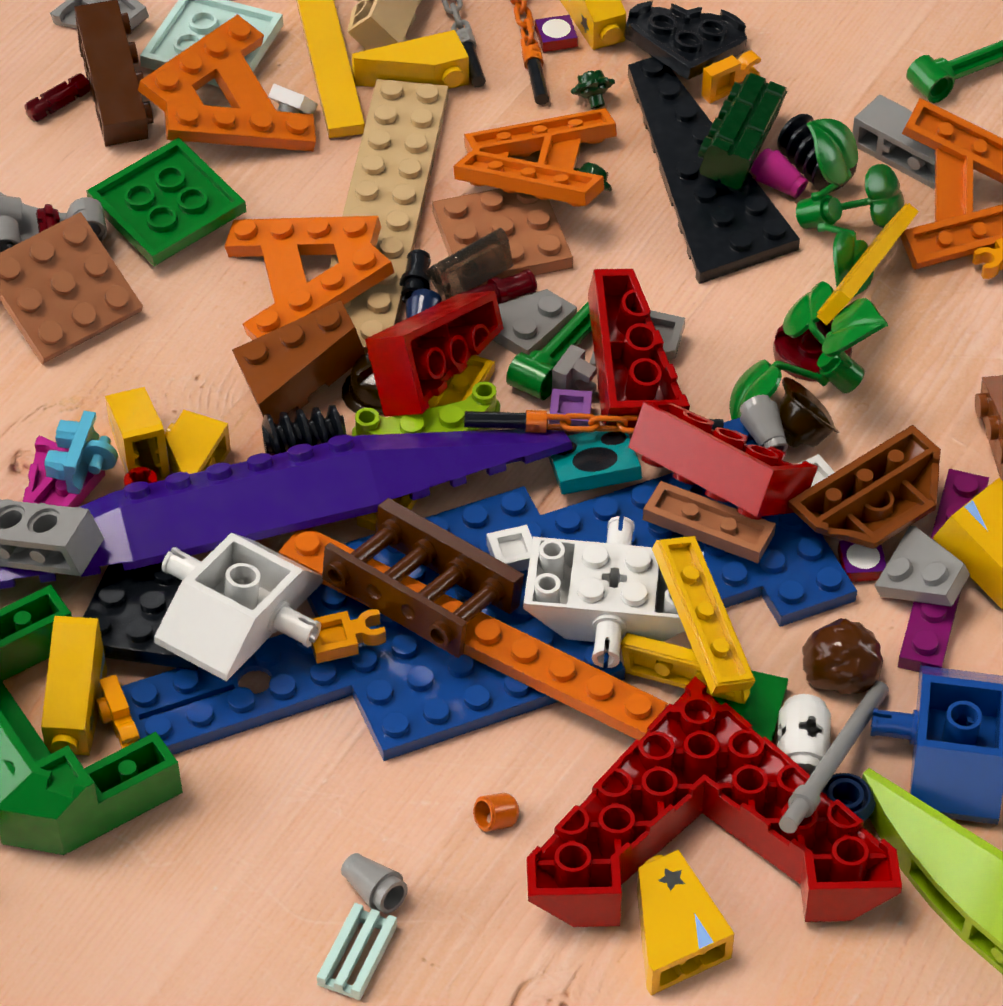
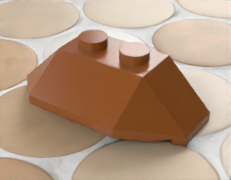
M911 425L788 501V507L817 533L874 549L936 510L941 449L914 425Z

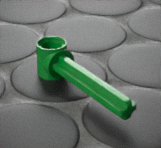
M1003 40L950 61L944 58L934 60L930 55H923L909 66L906 78L930 102H940L950 94L956 79L1002 62Z
M589 302L575 314L541 351L534 350L529 355L520 352L514 357L506 375L508 385L541 400H546L552 394V369L571 344L578 346L592 331Z

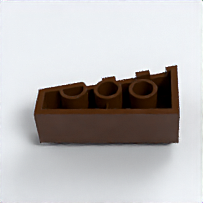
M118 0L74 6L79 51L81 57H83L86 77L90 82V92L92 100L95 102L96 114L105 147L149 139L147 124L154 123L150 102H143L141 93L138 91L139 82L144 76L142 71L135 72L134 64H138L139 60L135 42L128 43L126 36L131 34L128 13H121Z

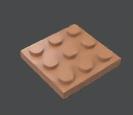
M498 188L432 201L433 215L462 290L480 287L487 284L488 279L494 277L503 279L526 269L531 270L534 276L573 268V256L549 199L541 200L533 195L519 192L507 193Z
M81 212L0 252V301L41 364L50 361L142 311V303Z

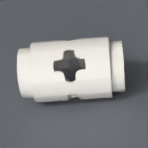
M798 694L788 698L779 711L777 747L811 775L830 748L831 713L821 698L811 694Z

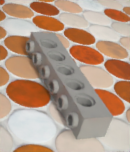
M0 499L1 567L76 576L83 574L104 540L89 509Z

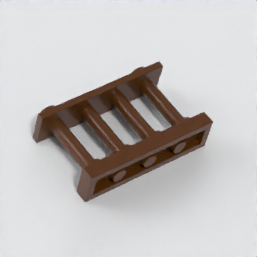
M387 498L378 505L375 535L349 554L332 543L325 546L322 579L371 608L379 610L383 615L459 658L464 653L467 623L489 604L508 614H511L520 606L524 574L392 499ZM388 545L406 555L385 573L367 564L369 560ZM421 565L440 574L418 593L400 583ZM457 584L474 595L453 613L434 603Z

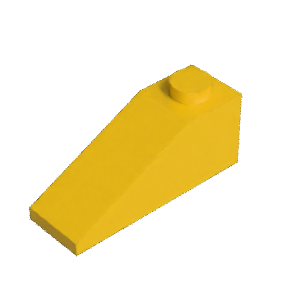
M451 30L352 53L353 79L355 86L375 87L376 79L445 85L448 86V89L469 84V56L456 31Z

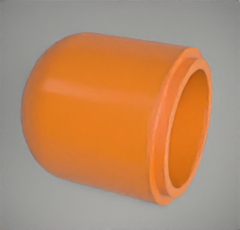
M508 793L480 796L477 798L473 809L475 822L485 832L512 827L519 818V805L516 799ZM491 812V821L488 823L487 816Z

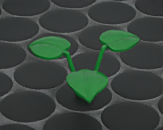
M817 119L806 124L813 137L820 171L825 180L831 184L819 192L811 193V198L800 200L796 206V218L799 225L804 229L817 228L818 232L828 231L837 234L833 243V261L837 287L869 247L865 241L856 240L855 231L833 226L841 218L842 210L870 205L873 223L884 228L904 206V198L900 191V183L896 174L885 164H877L868 169L865 176V190L868 198L840 203L837 198L828 195L851 179L850 169L858 162V148L853 133L845 124L834 119ZM874 271L855 296L867 289L872 281Z
M824 281L819 282L812 288L811 292L802 296L790 308L783 322V330L791 338L799 337L808 329L822 345L823 353L817 361L820 374L781 361H775L772 365L765 359L757 362L743 373L733 388L729 404L731 419L740 418V407L748 399L757 395H768L771 397L779 387L782 378L781 370L815 380L822 386L830 382L842 393L853 391L861 383L865 371L844 351L887 327L888 323L870 300L859 298L837 314L831 325L832 331L828 332L825 338L817 328L816 322L820 321V319L816 316L818 315V310L834 290L828 283Z

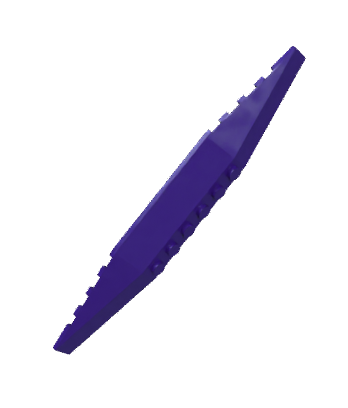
M525 429L357 435L353 437L350 435H338L330 438L327 443L314 446L299 444L290 447L288 452L275 455L268 453L255 454L244 462L231 465L229 463H216L207 467L205 471L197 473L177 472L168 475L165 480L149 484L144 481L133 482L126 485L123 490L114 491L80 506L90 510L104 537L103 542L81 577L101 574L100 566L123 563L124 570H131L162 563L168 551L171 552L173 547L179 548L190 556L213 551L230 533L256 541L375 513L378 510V505L387 498L396 499L409 494L410 499L414 501L429 496V487L450 481L452 487H457L467 483L466 475L486 469V473L491 476L506 471V464L519 461L528 464L571 450L572 442L563 430H547L546 433L525 432ZM0 566V589L15 587V579L39 576L41 583L56 581V573Z

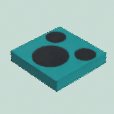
M594 431L569 435L572 449L549 456L557 483L563 495L642 479L641 465L634 450L628 448L630 438L628 434L623 432Z

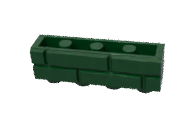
M751 72L746 75L742 84L734 83L728 99L724 101L718 118H715L709 134L704 138L697 157L703 159L699 169L701 175L715 181L721 179L722 184L736 190L742 187L779 114L787 94L786 87L772 81L766 83L765 78Z

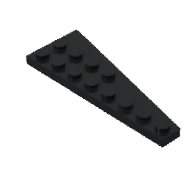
M653 57L629 64L628 78L636 102L640 104L643 113V123L645 129L649 131L652 140L651 146L653 152L657 155L659 170L671 206H674L678 218V227L680 233L684 235L687 244V254L689 260L692 259L696 271L695 278L698 283L701 284L799 250L800 238L750 172L742 187L738 190L722 184L721 179L715 181L700 174L699 169L703 159L697 157L713 123L672 69Z

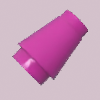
M764 149L756 158L751 168V173L756 175V181L791 195L795 199L803 193L808 185V180L803 177L779 150Z

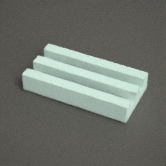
M354 903L317 975V985L361 1000L398 926L397 917L388 914L387 918L380 916V911L371 909L370 912L364 911L363 905ZM363 923L336 979H333L332 977L359 924ZM374 928L380 929L354 984H347Z

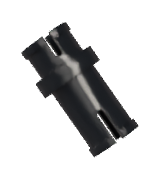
M415 249L407 255L406 270L402 274L399 283L400 286H403L401 296H403L402 301L406 303L415 290H430L431 280L428 273L431 259L429 253L424 250Z

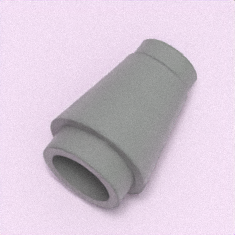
M757 395L745 401L740 407V422L756 443L765 448L772 446L785 452L788 444L777 403L772 401L768 395Z
M359 853L350 855L344 861L341 874L371 909L388 914L395 911L403 903L408 887L403 882L401 873L363 857Z

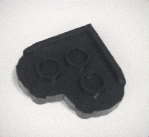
M653 1L637 4L629 11L624 37L634 42L653 58L658 59L687 80L702 74L703 68L712 63L723 60L731 55L737 57L745 50L747 41L745 34L746 25L740 18L728 11L721 9L720 15L701 13L702 7L686 10L672 3L670 9L652 7Z

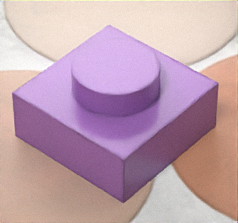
M552 388L550 414H591L592 391ZM571 419L572 423L570 426H588L589 420ZM549 420V424H560V420Z

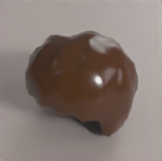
M840 618L819 628L809 636L802 648L804 655L803 670L806 672V680L813 688L837 691L843 695L865 692L880 678L883 664L880 643L876 640L874 633L866 629L863 624L852 622L848 619Z

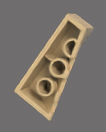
M357 0L358 3L352 8L347 32L366 50L407 41L405 35L416 19L415 11L422 0Z

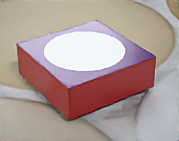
M570 15L535 19V31L543 52L578 47V37Z
M844 540L839 541L837 551L840 564L851 582L877 581L886 567L882 544L872 549Z

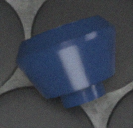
M849 773L833 774L822 791L832 801L839 799L861 818L863 823L874 812L876 803L872 791L866 781L859 776Z

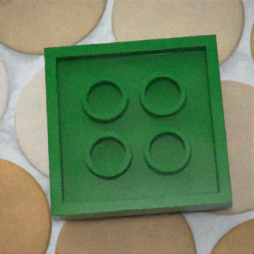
M179 137L86 190L87 197L97 199L101 203L104 217L153 266L158 265L247 212L246 202Z

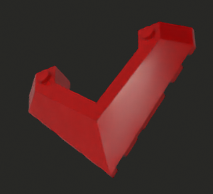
M696 676L685 686V693L673 705L669 703L647 727V733L640 740L636 739L593 785L592 793L580 806L575 805L555 826L554 834L541 848L537 846L527 857L528 901L572 927L620 926L621 885L638 871V867L655 856L701 814H704L800 884L805 922L852 921L899 895L902 892V882L897 849L884 838L881 841L876 839L863 827V820L839 799L832 801L823 792L820 794V803L810 817L804 818L794 833L784 832L779 826V821L789 808L788 800L795 789L800 785H804L811 775L767 737L762 738L752 729V725L726 702L721 705L708 694L707 686Z

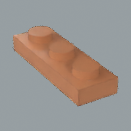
M663 481L659 482L643 509L644 521L687 537L695 536L697 541L755 563H759L775 535L776 524L762 518L755 520L745 517L733 507Z

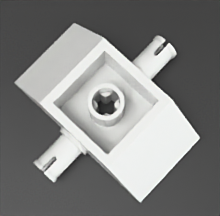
M620 516L613 517L608 521L606 543L533 537L523 603L525 611L563 638L595 642L592 662L602 668L605 653L609 655L608 668L616 667L619 664L621 641L626 633L664 642L685 631L652 547L633 546L632 539L635 524L631 519L624 517L622 531H619Z
M230 533L203 561L182 552L177 547H173L171 552L168 551L162 562V571L182 580L154 636V643L226 682L277 631L302 643L307 648L319 636L321 623L295 610L323 582L322 575L254 540Z

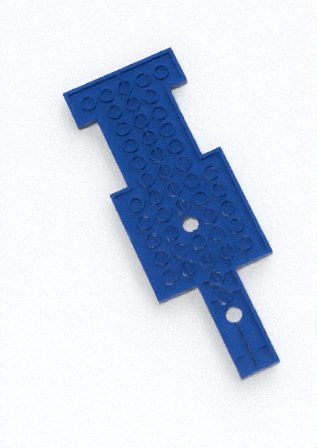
M740 418L724 422V428L747 435V445H758L740 422ZM673 473L543 515H540L525 486L425 517V519L489 555L490 552L486 541L487 533L523 525L528 526L532 539L533 537L606 543L608 521L616 516H620L619 531H622L624 517L634 522L633 546L653 547L656 540L687 537L643 520V509L660 481L711 500L714 499L706 496V489L701 486L680 482L673 477ZM717 501L719 503L738 509V506L730 502ZM795 513L761 517L775 523L776 528L775 535L759 563L697 541L701 551L704 552V559L725 608L762 596L778 625L781 627L856 601L857 590L823 535L815 532ZM375 534L343 544L356 550ZM388 545L374 556L373 559L392 567L406 555ZM421 565L408 576L428 585L440 574ZM528 569L520 571L524 574L520 606L508 614L489 604L481 611L620 680H625V668L621 660L616 667L608 668L609 655L605 653L603 668L595 665L592 662L595 642L567 640L523 609ZM322 583L307 598L316 618L348 611L350 620L357 619L364 611L372 609ZM457 584L444 593L463 603L474 595ZM380 613L381 624L369 628L385 627L386 642L377 646L360 643L358 644L359 654L317 664L311 646L307 648L302 643L285 634L268 638L227 682L198 667L197 671L176 668L121 686L140 739L157 732L173 755L353 696L383 761L560 702L465 654L457 658ZM251 671H262L271 677L269 688L257 694H254L249 688L239 687L238 683L243 675Z

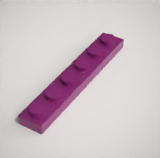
M953 469L948 470L931 534L932 539L951 515L988 487L989 477ZM961 591L952 606L913 602L897 667L919 672L920 665L942 668Z

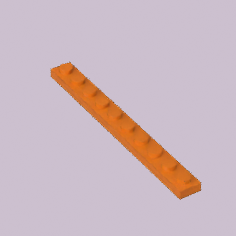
M307 528L295 531L278 553L322 575L324 549L327 544L332 543L349 554L354 549L320 532ZM373 558L367 562L368 565L382 573L391 568ZM409 576L400 582L417 593L427 586ZM323 580L322 584L364 604L363 602L352 597L351 595L340 590L339 588L334 587L329 582ZM443 594L434 602L452 613L463 604V602L446 594ZM483 612L477 614L467 623L463 654L634 739L640 740L647 733V727L668 706L667 702Z

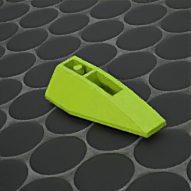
M868 768L863 772L862 779L869 785L876 803L874 812L869 818L881 840L884 838L897 849L900 869L928 905L964 942L1003 974V852Z

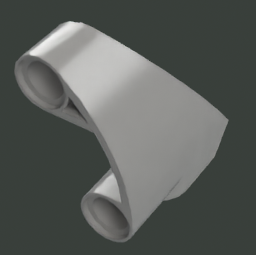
M1 192L0 252L5 250L6 244L14 246L39 233L36 211L39 208L22 203L19 197L6 196ZM91 197L77 199L70 205L67 213L59 212L60 222L81 212L99 240L102 242L105 239L107 228L101 203L97 199Z

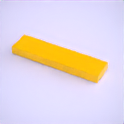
M689 536L656 540L652 551L711 695L751 689L755 683V678L696 537Z

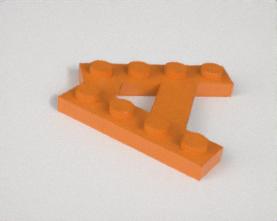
M238 14L139 82L138 91L165 112L167 140H175L179 137L182 141L300 151H314L316 143L313 114L277 111L244 57L262 45L264 34ZM212 79H215L231 107L204 105L196 90Z
M919 98L902 134L935 150V222L906 229L900 236L914 270L973 255L974 251L981 247L994 249L995 240L1003 238V204L973 212V169L1003 184V138Z
M603 108L464 134L465 148L468 154L453 166L454 177L456 180L470 182L474 186H490L500 188L507 193L519 192L529 194L541 200H558L567 202L574 207L587 206L604 190V176L575 170L581 143L596 144L603 142L606 138L617 137L616 122L607 109ZM536 151H540L537 163L510 157H527Z
M346 216L233 220L225 243L228 257L263 256L275 302L243 323L246 334L254 340L341 300L343 305L395 273L392 262L376 248L381 230L379 217ZM301 255H337L339 263L307 282Z

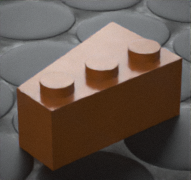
M341 300L232 349L263 418L264 414H270L275 424H278L280 412L288 414L295 407L302 409L309 403L307 397L323 384L329 387L350 370L355 362L365 354L356 328Z

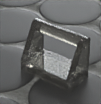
M500 227L426 270L442 301L457 295L459 292L474 289L488 281V279L494 278L513 267L508 237Z

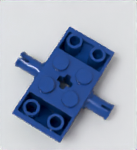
M920 665L916 710H913V714L873 708L870 736L910 740V744L913 745L910 794L950 819L998 825L1003 795V676Z

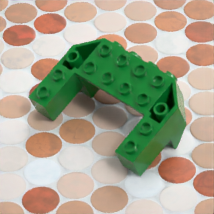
M50 584L0 609V841L3 845L65 855L178 796L183 791L178 761L157 732L84 768L68 745L51 754L3 684L4 680L48 659L54 617H72L70 610Z

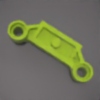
M479 382L473 386L472 394L466 400L428 408L423 414L401 415L386 418L379 416V413L373 408H362L355 414V426L352 430V437L357 435L490 429L464 427L465 411L500 412V403L496 399V387L490 382Z

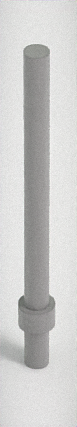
M876 681L869 689L806 783L795 789L788 800L789 808L779 821V826L784 832L794 833L802 820L813 814L820 803L821 792L872 718L873 708H878L888 694L889 689L884 682Z

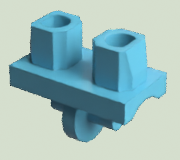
M83 411L80 422L60 420L56 430L57 447L68 448L69 451L48 450L45 458L46 477L65 480L68 493L80 494L88 471L92 474H99L101 470H108L116 465L118 453L110 445L111 439L107 436H99L94 430L93 425L96 420V412Z

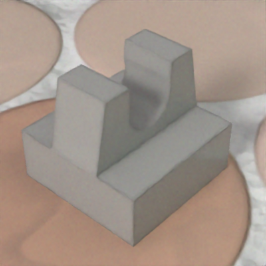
M570 345L552 369L553 389L592 391V394L594 393L596 383L591 380L597 374V367L585 361V349Z

